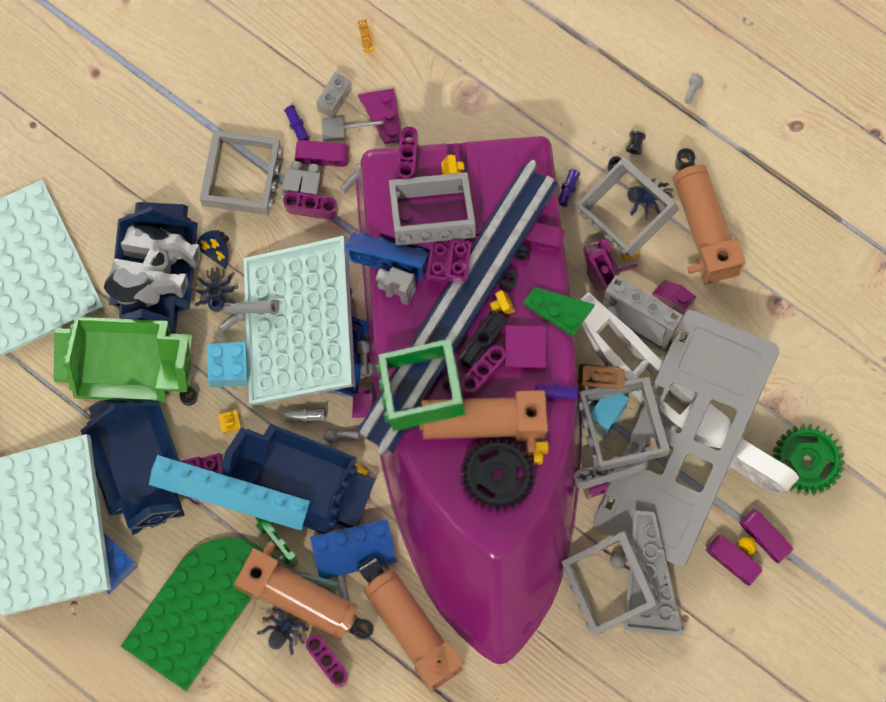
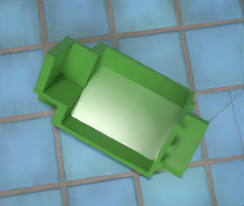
M75 317L74 325H71L70 329L55 328L54 382L69 383V390H72L73 397L78 399L142 402L149 400L150 402L166 403L168 391L187 392L188 387L192 388L190 371L192 370L191 346L193 334L170 333L168 321Z

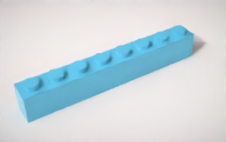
M157 455L149 481L151 486L297 530L302 529L310 501L159 455Z

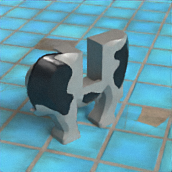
M152 224L131 225L127 229L125 239L121 242L124 256L145 259L144 263L114 258L111 272L104 283L106 293L121 304L128 305L142 301L147 307L157 304L160 295L175 293L178 297L183 298L189 284L187 274H171V265L178 259H184L190 267L196 268L201 256L199 244L191 245L181 235L170 233Z

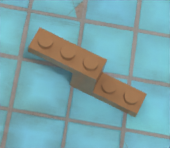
M579 364L578 383H583V386L625 389V369H621L620 366Z

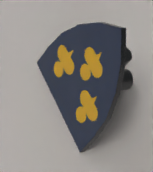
M219 230L205 232L199 237L197 242L200 246V251L223 268H227L229 253L226 243L229 241V237Z

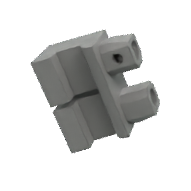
M292 161L290 169H286L282 185L283 196L288 192L319 196V186L321 183L319 165L309 164L308 171H301L302 163Z
M391 267L390 272L380 268L376 276L377 287L384 290L387 297H392L394 294L400 296L401 303L409 306L416 290L414 275Z

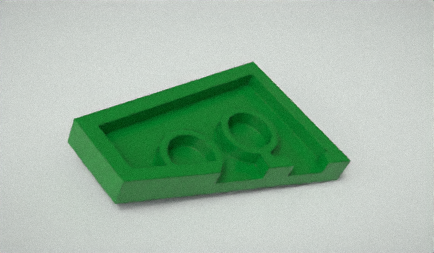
M536 287L533 288L523 302V306L572 338L595 307V304Z
M256 517L258 524L255 526L262 535L264 533L267 534L270 538L267 540L268 542L271 541L276 544L274 550L277 548L280 551L281 555L279 557L285 565L289 564L292 568L297 565L296 555L292 551L290 552L287 544L282 538L278 537V533L267 520Z

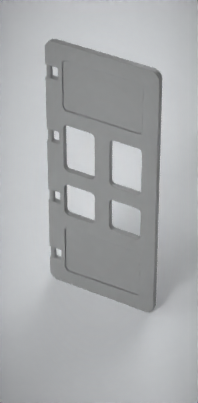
M695 310L687 311L652 389L655 396L659 386L664 388L660 399L655 397L659 412L671 385L674 383L697 393L696 400L680 433L664 428L668 445L673 447V452L663 474L659 475L645 469L612 480L594 518V526L611 536H615L623 531L630 532L632 536L635 510L655 512L666 561L677 566L685 565L780 352L779 347L771 341ZM683 331L689 333L685 343L679 341ZM712 400L737 410V414L720 450H715L695 441L697 431ZM645 405L622 456L631 454L630 450L634 441L640 444L637 452H642L649 437L654 438ZM689 454L713 465L702 492H697L677 483L679 472L686 456ZM625 466L617 467L618 470L625 468ZM610 497L615 499L611 510L605 508Z

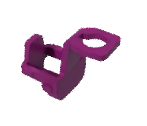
M607 238L588 244L583 248L586 264L587 257L604 248L616 273L635 269L638 266L636 263L619 269L611 254ZM598 245L597 250L587 251L588 247Z

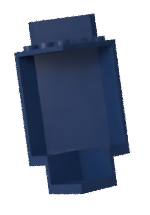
M138 202L135 204V213L127 214L125 217L118 219L114 258L144 263L145 259L124 256L121 242L125 239L127 229L131 225L152 224L170 233L181 235L185 241L193 245L196 244L198 223L191 221L187 217V205ZM178 259L171 265V274H187L189 284L183 298L178 297L175 293L160 295L157 304L147 307L142 301L128 305L121 304L110 296L109 305L120 308L119 319L168 321L170 333H176L178 312L190 309L194 268L190 267L184 259Z
M105 400L90 406L88 409L92 420L87 422V425L80 431L82 435L88 434L91 437L95 474L109 515L123 514L132 535L140 533L146 527L153 528L164 524L168 519L185 516L178 493L149 485L151 471L157 455L180 462L159 402H150L149 400L143 402Z
M273 424L269 425L264 435L249 429L240 428L224 453L222 475L310 501L303 527L321 534L329 533L330 529L334 530L336 524L347 528L358 526L376 480L357 472L358 466H355L357 457Z

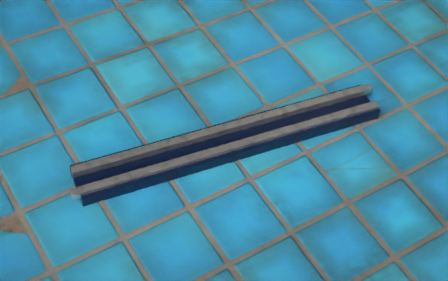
M535 160L529 162L527 166L523 165L472 246L467 281L449 283L409 348L451 339L454 354L456 353L559 187L558 182L549 176L544 177L534 172L536 168ZM445 356L400 366L395 369L390 377L395 413L404 408L414 409L421 407V401L428 398L447 367ZM384 391L380 393L357 430L360 436L379 446L378 453L380 455H384L387 451L393 454L405 433L399 430L392 431L390 422L386 423L384 412L387 411V407L384 408L381 397L385 395Z

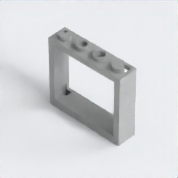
M213 130L200 195L201 205L268 215L269 209H272L274 198H271L272 192H276L277 187L275 176L279 175L280 171L278 160L283 155L280 139ZM222 142L272 149L262 202L212 196Z
M625 157L576 204L580 209L579 214L585 220L589 218L592 221L591 225L598 232L602 230L605 233L603 236L610 243L614 241L618 245L616 248L623 255L627 253L631 258L680 210L673 199ZM626 173L666 207L629 245L623 242L590 211Z
M467 172L389 180L396 245L476 237ZM464 192L468 220L400 227L397 199Z
M615 275L605 291L602 303L604 307L635 334L666 351L676 335L683 317L682 314ZM611 301L615 303L614 307L611 306ZM672 314L677 316L676 321L671 318Z
M649 376L626 381L625 389L600 387L580 392L578 409L579 411L582 410L584 415L581 418L584 429L588 430L589 436H586L589 448L592 447L593 449L592 461L593 465L598 467V471L668 456L670 449ZM641 390L658 449L603 461L588 402Z
M623 531L562 561L564 566L562 571L571 582L570 589L573 595L577 596L579 610L582 614H585L587 628L593 635H600L662 605L630 532ZM620 542L647 603L599 625L573 564Z

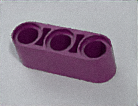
M405 127L400 133L397 162L398 179L415 178L418 132L414 127ZM407 137L413 138L412 140H406ZM404 155H411V157L406 158ZM404 172H409L410 174H409V175H403L402 173H404Z
M300 140L296 142L294 160L302 164L346 167L348 166L350 147L343 143Z
M288 192L283 198L285 210L290 214L328 220L334 219L338 214L337 202L331 197ZM294 200L297 202L295 205H288L289 201ZM309 203L315 204L313 208L306 207ZM327 206L334 207L331 211L325 210Z
M536 223L523 245L560 252L565 231L558 227Z
M492 346L462 378L461 392L463 396L471 398L477 395L504 365L506 353L501 346ZM493 354H499L501 356V359L496 361L493 360L491 356ZM484 368L488 373L481 375L478 373V370ZM472 383L475 385V388L468 390L464 385Z
M752 509L739 521L741 527L750 537L754 538L755 542L776 563L779 564L793 551L791 544L758 510Z
M717 534L705 549L710 556L748 586H751L763 571L756 562L721 534Z
M310 636L306 640V648L333 686L337 688L344 687L348 683L346 670L320 636ZM313 641L321 643L318 650L310 649V644ZM331 657L333 661L330 666H323L322 659ZM336 673L344 674L345 678L342 682L334 681L333 678Z

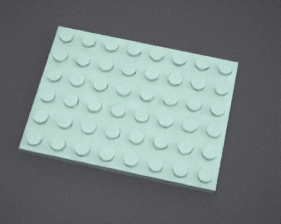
M43 180L0 198L1 357L53 333L55 328H63L74 323L75 317H87L104 309Z
M339 236L243 258L245 302H270L275 299L279 306L276 315L271 313L246 314L250 405L255 406L355 386L349 263L345 252L347 237Z
M85 434L1 457L0 615L7 616L111 590L90 435Z

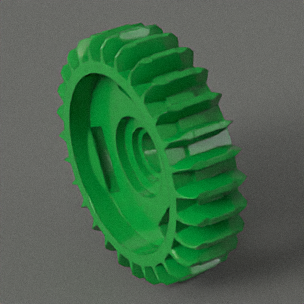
M802 424L800 430L797 426H794L793 432L788 429L786 435L782 434L781 440H777L776 445L778 447L773 449V452L777 454H774L772 457L786 465L785 461L789 460L799 476V479L790 488V491L797 488V494L804 490L805 496L808 495L809 491L814 496L817 490L822 494L824 488L828 491L831 488L830 484L834 486L837 483L835 479L839 480L841 478L839 473L844 471V468L840 467L845 464L844 460H840L844 453L838 452L842 449V446L836 447L835 445L839 440L832 441L833 433L827 436V429L820 432L819 425L815 430L812 429V424L807 429ZM798 438H813L817 440V443L798 442ZM804 456L811 457L813 461L811 466L803 464L802 458ZM827 461L832 463V468L826 479H823L819 475Z

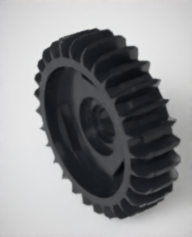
M497 437L496 443H493L492 439L489 438L487 445L482 440L481 448L475 444V452L468 451V455L471 458L464 457V462L467 464H461V469L465 471L460 473V477L466 478L461 480V485L467 486L464 487L463 492L470 491L467 498L471 499L474 497V505L480 502L481 510L486 505L488 506V512H491L492 507H494L496 513H499L500 508L503 507L506 513L508 506L515 510V503L521 506V498L527 500L528 496L526 493H532L533 490L528 486H535V481L530 480L536 478V473H531V471L535 470V465H529L533 459H526L528 451L521 453L522 445L516 449L515 441L508 445V438L504 440V443H500V437ZM498 451L499 455L480 462L479 458L482 455ZM517 467L524 470L522 487L515 486ZM495 471H500L504 478L502 481L497 482L492 479V474ZM480 484L496 496L494 499L488 498L476 489L477 486Z

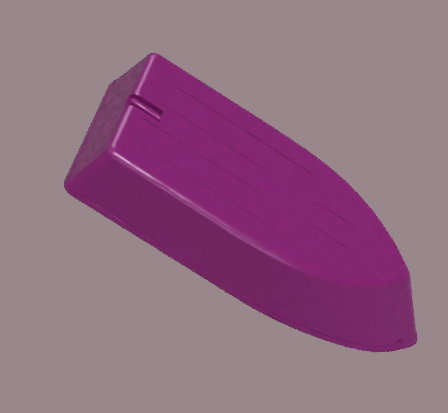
M545 136L467 141L454 144L418 145L415 178L442 175L441 162L447 155H455L456 162H464V171H461V173L467 172L474 220L475 223L483 227L486 226L523 165L527 166L529 162L535 160L536 168L534 172L544 177L549 176L556 181L552 144ZM399 147L370 149L362 155L358 179L356 180L359 232L366 233L376 239L379 237L385 238L390 243L396 244L395 239L380 236L379 232L393 217L389 180L398 179L397 162ZM404 155V157L409 158L411 155ZM404 172V173H402V174H403V175H409L410 173H409V172ZM556 190L536 223L562 229L558 192ZM464 192L397 199L398 210L405 204L430 223L468 220ZM476 237L467 239V241L471 240L472 243H475ZM564 241L560 252L530 247V252H528L530 259H513L507 270H511L517 275L516 286L511 290H505L500 284L497 285L454 354L461 386V380L469 372L470 368L468 369L459 361V357L473 340L475 333L482 328L493 313L490 303L498 300L495 293L501 290L508 294L515 309V312L509 315L503 312V310L499 312L508 321L506 325L546 326V367H505L504 362V365L477 395L467 398L462 394L463 399L514 398L516 391H535L537 384L546 386L559 384L560 387H577L576 400L545 398L547 433L543 441L535 442H548V453L542 455V464H535V470L531 471V473H536V478L530 479L535 481V486H528L533 490L531 494L526 493L528 499L524 500L521 498V506L515 503V510L508 506L506 513L503 507L500 508L499 513H496L494 507H492L491 512H488V506L486 505L481 510L480 502L474 505L475 498H467L470 491L463 492L464 487L467 486L461 485V480L466 478L460 477V473L465 471L461 469V464H467L464 462V457L471 458L468 455V451L475 452V444L481 448L482 440L487 445L489 438L492 439L493 443H496L497 437L423 439L422 430L414 429L410 433H405L393 454L387 451L384 455H380L391 506L406 549L426 593L439 614L455 632L479 654L495 664H504L513 659L538 629L551 608L564 574L562 571V567H564L562 561L568 559L575 526L579 488L575 485L574 474L581 469L582 457L581 412L578 409L579 388L575 339L523 306V302L534 287L570 297ZM406 244L409 248L416 249V246ZM362 265L366 320L369 322L367 333L368 342L371 346L369 358L372 363L373 404L382 392L379 384V379H382V375L379 376L376 365L380 363L379 355L409 348L446 289L436 281L426 280L427 272L424 281L415 279L416 290L408 306L401 303L400 296L394 294L392 297H387L386 292L377 287L376 276L379 269ZM506 276V279H503L506 281V284L514 281L510 279V276ZM505 327L494 340L492 346H501L505 350ZM481 337L478 341L485 344L488 342V339ZM493 354L491 358L497 361L501 359V356ZM397 367L388 369L389 378ZM447 367L426 400H453L452 390H449L448 386H442L448 374ZM481 368L478 370V373L486 375L488 371ZM466 383L464 387L472 390L475 388V385ZM514 436L500 437V443H504L506 438H508V445L515 441ZM515 442L516 449L522 445L521 453L526 451L527 442ZM498 451L486 453L479 460L484 462L499 455ZM528 455L526 459H533V455ZM517 467L515 486H523V468ZM495 471L492 474L494 481L499 482L504 478L500 471ZM480 484L476 488L488 498L494 499L496 496Z

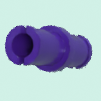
M295 106L286 107L284 112L290 122L289 126L294 130L298 141H308L309 136L303 126V119H300Z
M575 169L569 170L565 182L561 185L562 190L558 200L562 207L568 206L572 193H575V185L580 176V172H577Z
M537 384L535 387V391H545V398H553V400L577 399V387H560L559 384H554V386Z

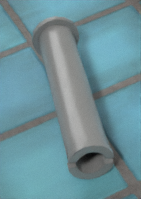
M275 299L270 302H225V306H223L225 314L271 313L276 315L279 309L278 302Z

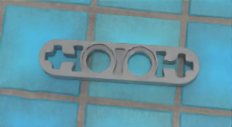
M634 452V453H631V454H628V455H625V456H630V455H634V454H638V453H643V452ZM648 460L630 464V466L625 465V468L622 470L616 468L604 470L607 474L603 476L597 475V472H599L598 467L594 465L580 469L574 474L575 485L580 489H587L643 471L648 466Z

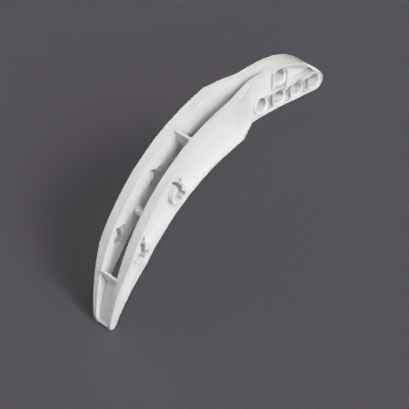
M587 293L581 300L595 304V307L582 326L598 357L605 365L620 366L621 369H625V382L639 379V375L645 369L657 378L663 362L628 326L614 316L594 296ZM607 324L640 361V364L634 371L599 336V333ZM674 383L671 385L669 392L686 409L679 415L664 402L659 414L664 426L673 432L680 433L696 400L697 393ZM641 390L631 392L644 406L645 402ZM709 404L695 436V441L715 450H720L732 425L729 417L712 404ZM741 439L729 468L736 470L757 485L778 494L786 493L799 479V476L791 468L744 439Z

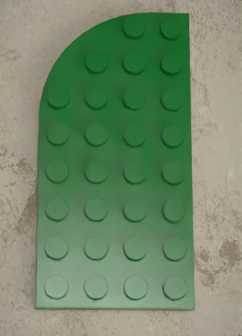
M222 538L206 542L192 550L179 563L121 647L187 692L252 599V597L234 589V584L252 549L254 548L260 552H264L265 549L247 540ZM271 554L270 557L278 561V558ZM253 571L251 576L258 579L261 577V573Z

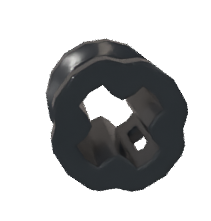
M631 131L626 151L630 154L640 155L642 154L641 147L646 135L639 131Z

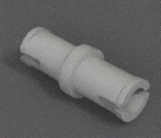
M306 407L303 410H286L285 419L286 422L303 421V423H308V421H325V409H307Z

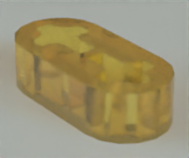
M367 19L359 20L357 22L364 53L373 52Z

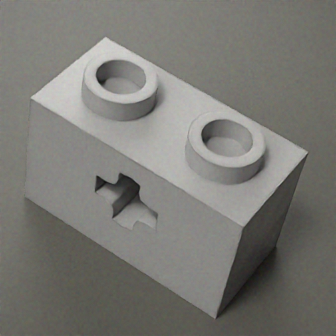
M334 72L316 102L318 112L330 118H335L352 90L351 80Z

